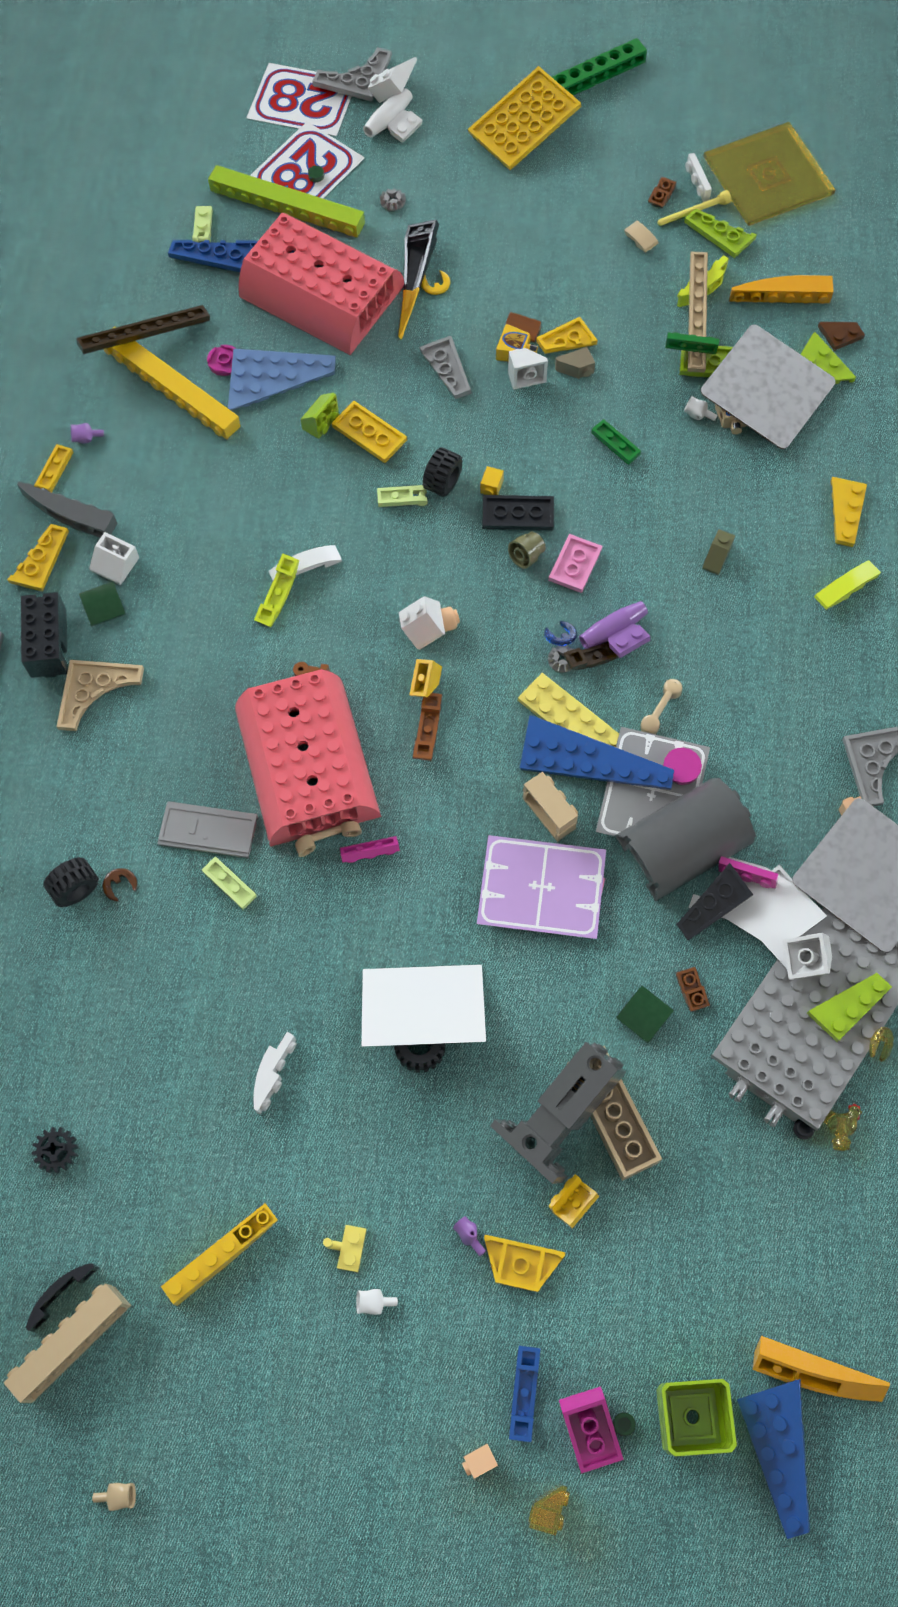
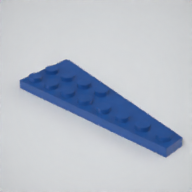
M173 240L168 256L170 258L240 272L243 259L258 241L236 240V243H226L225 240H220V243H215L209 240H204L203 242Z
M529 715L520 770L672 790L674 769Z

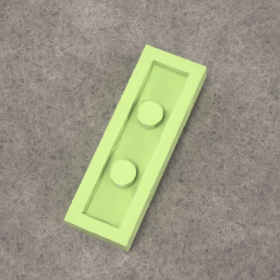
M216 856L202 869V872L242 910L257 897Z

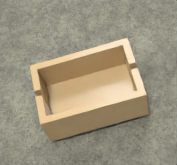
M541 772L524 784L523 800L558 842L576 829L578 811L573 805L568 804L564 793L555 788L552 778Z

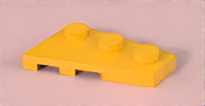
M581 317L571 320L536 338V342L545 354L597 345L598 342Z

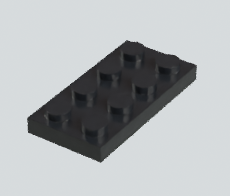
M483 495L482 529L553 531L554 496Z

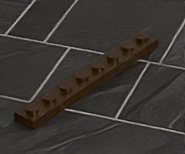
M200 305L76 338V343L84 355L210 321V315L205 307Z

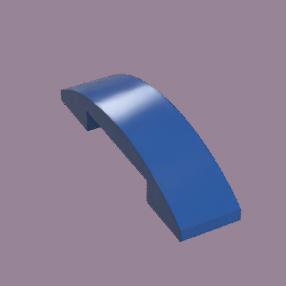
M520 1345L518 1347L509 1433L510 1440L531 1442L541 1348Z

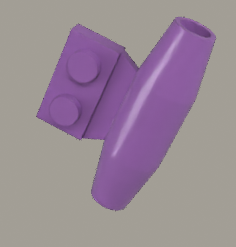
M640 601L620 608L604 617L579 636L582 646L587 649L608 641L612 651L621 658L650 641V635L640 625L635 624L648 614L647 607Z

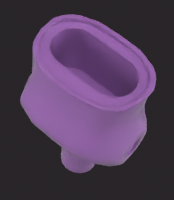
M88 423L71 424L72 442L86 444L92 441V437H104V430H92Z
M466 1216L461 1218L454 1225L453 1229L458 1233L464 1245H471L479 1256L483 1255L486 1250L477 1240L476 1224L471 1222Z

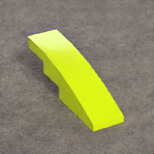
M868 560L830 583L815 594L814 598L827 610L848 599L852 593L862 589L866 583L877 578L881 572Z

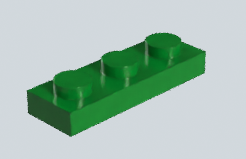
M668 332L665 342V348L714 355H716L719 346V339L679 334L677 332Z
M605 419L591 429V433L628 465L641 455V450Z

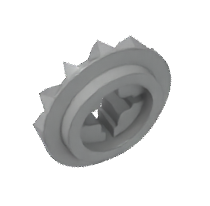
M387 188V191L382 192V196H380L382 207L391 211L402 208L406 202L405 193H402L401 189L396 190L393 188V190H389Z
M560 644L552 648L548 655V662L551 668L558 672L571 671L567 661L564 659L559 660V655L564 656V652L574 648L571 649L568 645L561 646Z

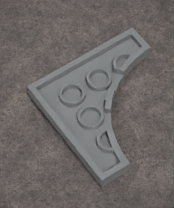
M377 47L365 65L348 69L346 73L338 74L337 71L317 70L312 81L313 86L372 101L374 96L368 90L370 79L375 74L379 75L387 69L392 57V51Z
M898 727L844 736L842 739L861 799L873 807L883 805L884 803L882 776L890 760L898 754Z

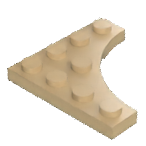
M70 660L56 726L58 730L77 731L85 711L103 694L123 686L141 685L144 672L143 665Z

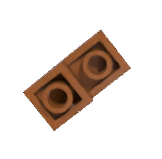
M661 177L657 187H654L648 203L663 208L676 187V182Z
M696 967L675 973L690 1012L710 1006Z

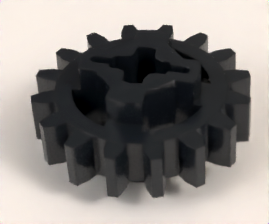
M51 1127L50 1133L43 1130L44 1136H37L39 1142L32 1145L36 1147V1151L31 1152L32 1155L37 1156L34 1159V1163H40L38 1168L41 1170L46 1168L48 1173H51L53 1169L57 1174L60 1172V1168L65 1171L68 1170L67 1164H74L71 1160L72 1157H78L74 1150L78 1149L79 1146L73 1144L77 1139L74 1136L70 1137L72 1134L70 1131L64 1133V1128L62 1127L58 1129V1132L54 1127ZM59 1137H63L67 1141V1144L61 1143V1139H59ZM55 1146H57L59 1150H56L55 1154H53L52 1151L55 1150ZM43 1157H50L51 1164L47 1163Z

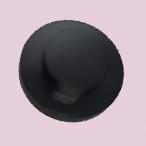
M800 1119L793 1125L794 1134L800 1139H809L814 1134V1129Z

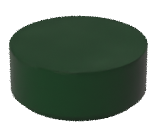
M320 166L310 167L308 170L309 179L312 182L322 181L324 179L323 168Z
M619 1413L613 1420L614 1430L618 1435L629 1436L634 1432L636 1423L629 1413Z

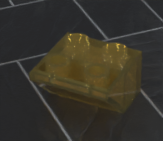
M560 1483L533 1500L528 1520L529 1528L555 1536L557 1530L562 1531L564 1516L561 1515L562 1507H567L570 1492L566 1491L567 1486Z

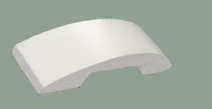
M335 545L310 549L292 556L299 560L296 575L322 565L326 568L342 562ZM277 565L269 570L272 580H274L277 573L275 570Z

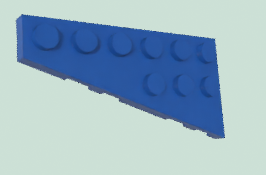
M801 1378L737 1399L787 1539L810 1532L800 1389Z

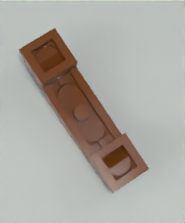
M431 693L428 697H423L413 759L432 761L440 718L442 694Z

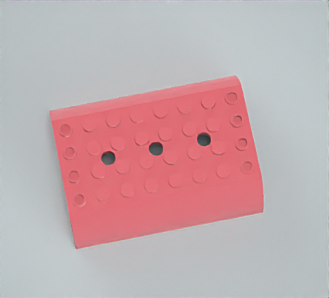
M281 213L243 259L239 277V297L351 355L404 287L405 282L400 271L286 213ZM323 265V267L316 268L315 266ZM346 279L352 280L351 282L347 283L343 282Z
M321 669L248 688L242 693L236 702L235 711L270 847L297 840L304 835H311L339 826L347 821L361 823L381 817L344 684L339 676ZM299 712L297 717L289 716V714ZM301 744L309 746L306 751H300L298 747ZM311 778L318 780V783L314 786L307 784Z

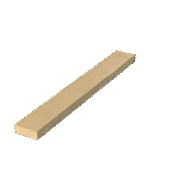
M708 252L690 253L688 335L693 334L706 337ZM688 351V372H705L706 353Z

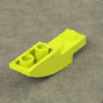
M724 255L713 263L709 271L707 270V296L714 292L723 282L729 260ZM689 282L677 295L678 307L689 305Z

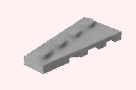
M451 336L419 347L421 353L455 399L472 394Z

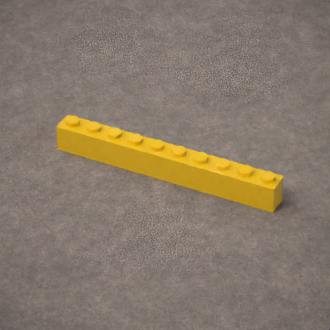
M136 341L103 349L106 354H111L115 357L117 362L126 365L132 373H137L143 381L149 382L155 390H160L167 399H172L181 409H186L193 418H198L204 426L213 429L218 436H222L227 440L241 427L238 415Z

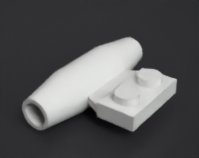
M404 88L402 93L387 99L363 127L364 133L371 138L388 127L390 134L403 143L423 122L412 111L405 110L413 98L412 93Z

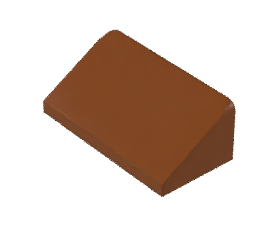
M510 312L506 324L528 332L530 334V341H536L541 330L540 321Z

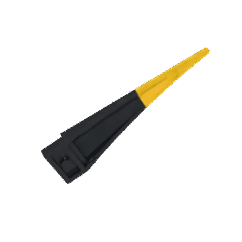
M437 220L408 225L406 231L405 284L398 333L400 339L403 338L437 242L436 235L439 227Z

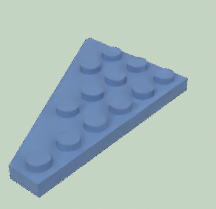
M233 349L228 409L233 412V410L240 407H248L253 403L267 400L270 396L278 393L283 394L288 390L305 386V383L335 375L336 356Z

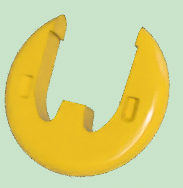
M439 270L443 284L434 283V287L428 284L425 275L421 284L422 289L431 295H439L446 292L450 286V278L445 272Z

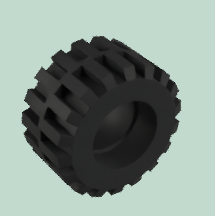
M443 447L437 449L425 468L423 488L441 497H446L459 479L463 464L462 456Z
M78 857L65 861L55 867L46 876L43 885L56 906L68 907L89 896L98 885L99 878L87 860Z
M445 1043L432 1044L431 1049L423 1055L411 1053L408 1045H394L397 1059L400 1060L403 1067L406 1066L408 1070L412 1071L413 1069L415 1072L420 1073V1070L428 1072L429 1068L434 1069L437 1063L440 1064L445 1054L446 1046Z

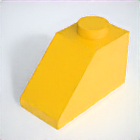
M416 659L409 695L428 697L439 685L442 666L433 660Z

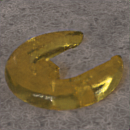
M888 1027L877 1029L869 1045V1054L873 1058L879 1042H885L880 1056L881 1062L888 1058L894 1044L893 1033Z

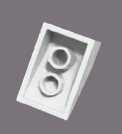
M414 57L391 69H386L383 73L375 74L370 79L368 90L379 103L393 95L402 93L417 58Z

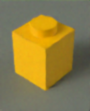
M487 466L480 483V493L484 495H498L504 481V471Z

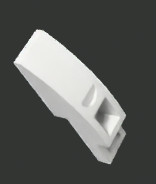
M289 1032L285 1034L277 1049L269 1045L259 1066L254 1087V1110L258 1114L268 1109L271 1104V1096L273 1093H277L282 1085V1082H280L282 1078L277 1074V1071L280 1072L286 1063L284 1059L288 1053L291 1054L297 1044L295 1043V1036Z

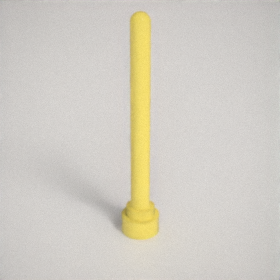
M728 190L722 191L714 199L659 219L657 224L662 226L686 217L695 209L701 211L717 204L731 203V195Z

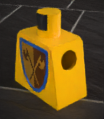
M506 324L496 348V360L509 362V351L527 348L537 353L538 346L530 344V334L528 332Z

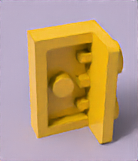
M575 1174L566 1181L564 1188L559 1194L552 1198L549 1208L555 1216L573 1228L599 1198V1195Z

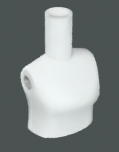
M691 396L684 409V412L696 420H701L704 416L712 421H715L717 418L715 413L708 410L706 401L696 399Z
M380 1289L357 1291L356 1306L358 1314L380 1315L384 1306H397L398 1304L397 1297H383Z

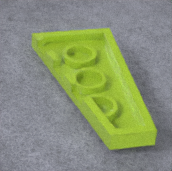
M698 209L693 210L684 221L685 224L733 258H736L757 236V234L752 232L751 234L744 232L743 228H734L729 225V222L724 220L718 221L715 219V216Z
M875 973L814 1007L806 1014L838 1042L892 986L878 973Z

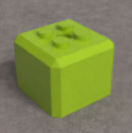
M724 1379L670 1382L659 1385L656 1392L662 1448L668 1455L687 1456L733 1452L737 1442L730 1385ZM690 1410H694L698 1414V1421L695 1424L687 1421L686 1415Z

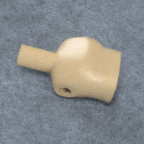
M110 1483L107 1492L94 1493L92 1501L94 1503L107 1502L109 1511L123 1508L131 1509L135 1506L136 1501L134 1483Z

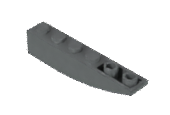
M19 481L17 483L21 494L36 507L59 522L76 530L101 538L104 532L111 535L117 525L114 514L109 510H101L94 505L83 504L77 499L72 500L62 494L51 493L45 488L39 489L30 483Z

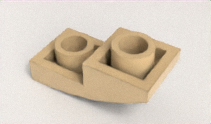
M639 221L624 229L626 236L634 240L636 247L645 253L659 243L656 237Z

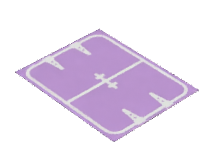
M488 835L477 924L597 939L606 850Z

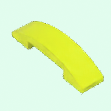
M282 553L275 569L277 573L264 603H261L254 618L255 621L269 627L273 625L293 585L299 565L298 559Z

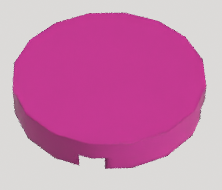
M225 344L221 345V347L213 348L207 357L209 369L216 375H231L233 349L236 348Z
M684 747L671 750L666 755L663 766L674 769L673 782L679 785H687L696 781L702 768L701 759L697 753Z

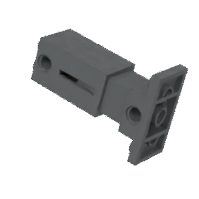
M584 1043L538 1099L541 1105L528 1121L521 1120L516 1125L511 1120L495 1119L490 1125L552 1184L563 1183L568 1177L563 1173L565 1169L557 1162L553 1163L563 1150L559 1145L572 1130H579L626 1073L622 1068L624 1064L617 1058L608 1056V1051L599 1043ZM601 1061L602 1066L598 1069V1063Z

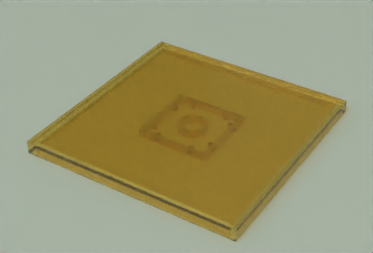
M790 122L704 152L703 157L723 188L729 191L732 202L748 226L835 194L836 191Z

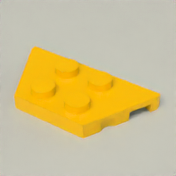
M490 1235L484 1236L495 1283L538 1292L565 1256V1252Z

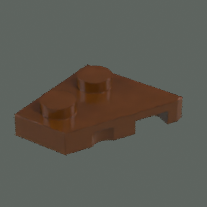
M819 322L818 328L834 351L862 340L865 336L857 322Z

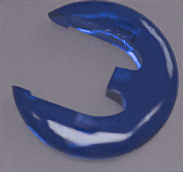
M559 621V623L569 635L563 633L561 638L556 637L547 627L545 628V638L557 646L569 645L577 638L576 628L565 621Z

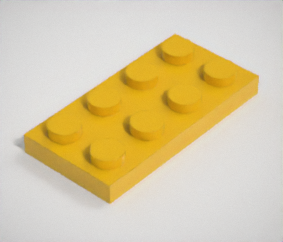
M353 401L332 422L334 429L383 463H386L407 441L406 435L356 401Z

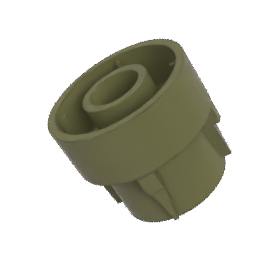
M532 531L510 542L508 553L518 567L526 569L537 562L538 557L545 551L546 544L540 535Z

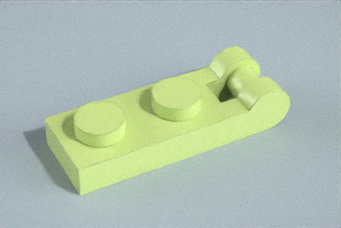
M196 206L192 241H211L212 206Z
M423 485L377 488L378 507L425 506L428 503L425 496L427 489H424Z

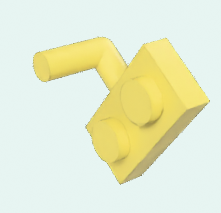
M345 1225L342 1242L333 1241L330 1238L323 1240L326 1248L340 1251L337 1269L359 1272L366 1228Z

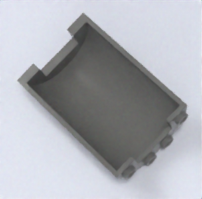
M711 778L619 832L615 837L624 851H631L649 880L646 887L654 900L658 901L718 865L721 856L729 858L753 844L756 833L749 818L751 816L750 811L747 807H743L737 791H732L720 778Z

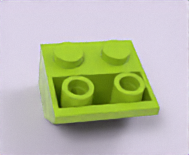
M335 393L320 395L300 419L302 430L318 439L323 434H326L329 426L339 416Z

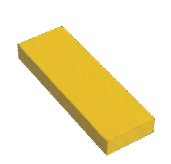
M56 444L34 487L39 489L45 488L52 493L74 453L73 450Z

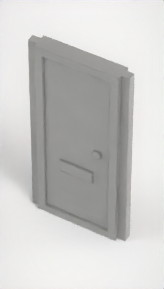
M168 801L159 833L158 845L249 858L258 815Z

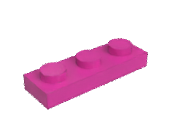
M397 836L340 848L343 863H353L359 859H372L378 855H391L400 851Z
M721 856L719 872H722L730 863L743 881L755 882L764 888L771 887L776 889L778 883L777 873Z

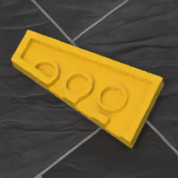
M832 476L835 543L853 547L867 484Z
M50 524L37 541L38 544L35 548L28 552V557L25 561L21 562L17 566V571L14 575H10L7 579L8 582L43 592L69 533L68 528Z

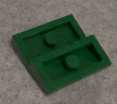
M113 581L79 593L91 627L126 615Z
M642 985L616 1018L649 1043L674 1010Z

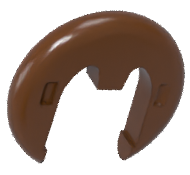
M117 868L110 871L103 880L102 888L104 894L110 900L119 902L111 889V882L120 883L121 876L128 879L135 892L137 889V879L133 872L125 868Z

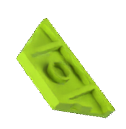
M814 332L800 355L833 376L835 384L849 380V383L854 382L856 376L819 335Z

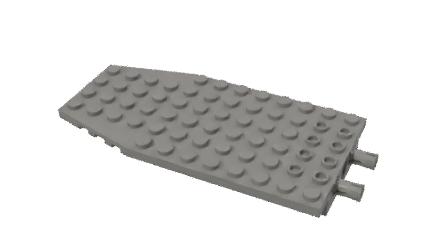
M825 908L822 911L827 916L801 936L824 933L829 936L832 952L830 973L789 980L786 967L777 959L711 1055V1058L727 1068L725 1074L737 1082L728 1094L731 1099L738 1093L734 1101L740 1102L748 1089L772 1106L763 1119L768 1123L773 1117L769 1124L772 1127L776 1126L782 1114H784L794 1122L799 1118L817 1131L898 1005V942L891 951L882 952ZM875 973H878L892 986L838 1042L806 1014L814 1007Z

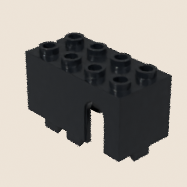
M58 592L44 593L43 597H37L36 594L21 596V662L31 678L57 677L56 675H66L68 664L63 657L62 650L64 653H67V609Z

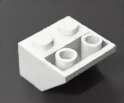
M104 532L95 545L89 569L91 572L121 585L138 561L139 555L135 546Z

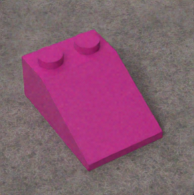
M601 1386L559 1400L581 1474L624 1460Z

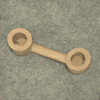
M669 679L665 682L663 688L664 695L652 715L645 716L641 721L642 732L656 734L659 731L660 721L658 718L668 701L681 696L682 684L680 681Z
M347 821L339 826L302 836L295 844L298 856L304 857L313 852L316 848L315 841L342 833L345 837H355L362 834L359 823Z

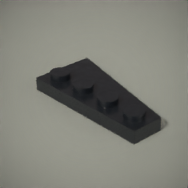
M729 863L676 925L689 941L753 896V893Z

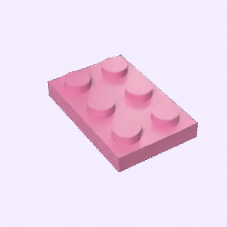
M569 534L548 581L582 593L603 546Z

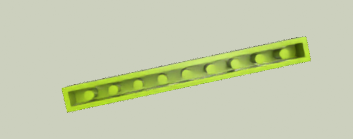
M218 165L215 166L208 178L210 191L263 207L273 212L286 213L302 221L358 238L365 225L364 211Z

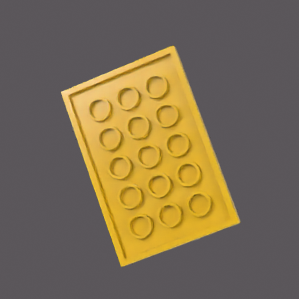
M538 66L469 127L468 132L504 166L511 170L582 106L579 100Z

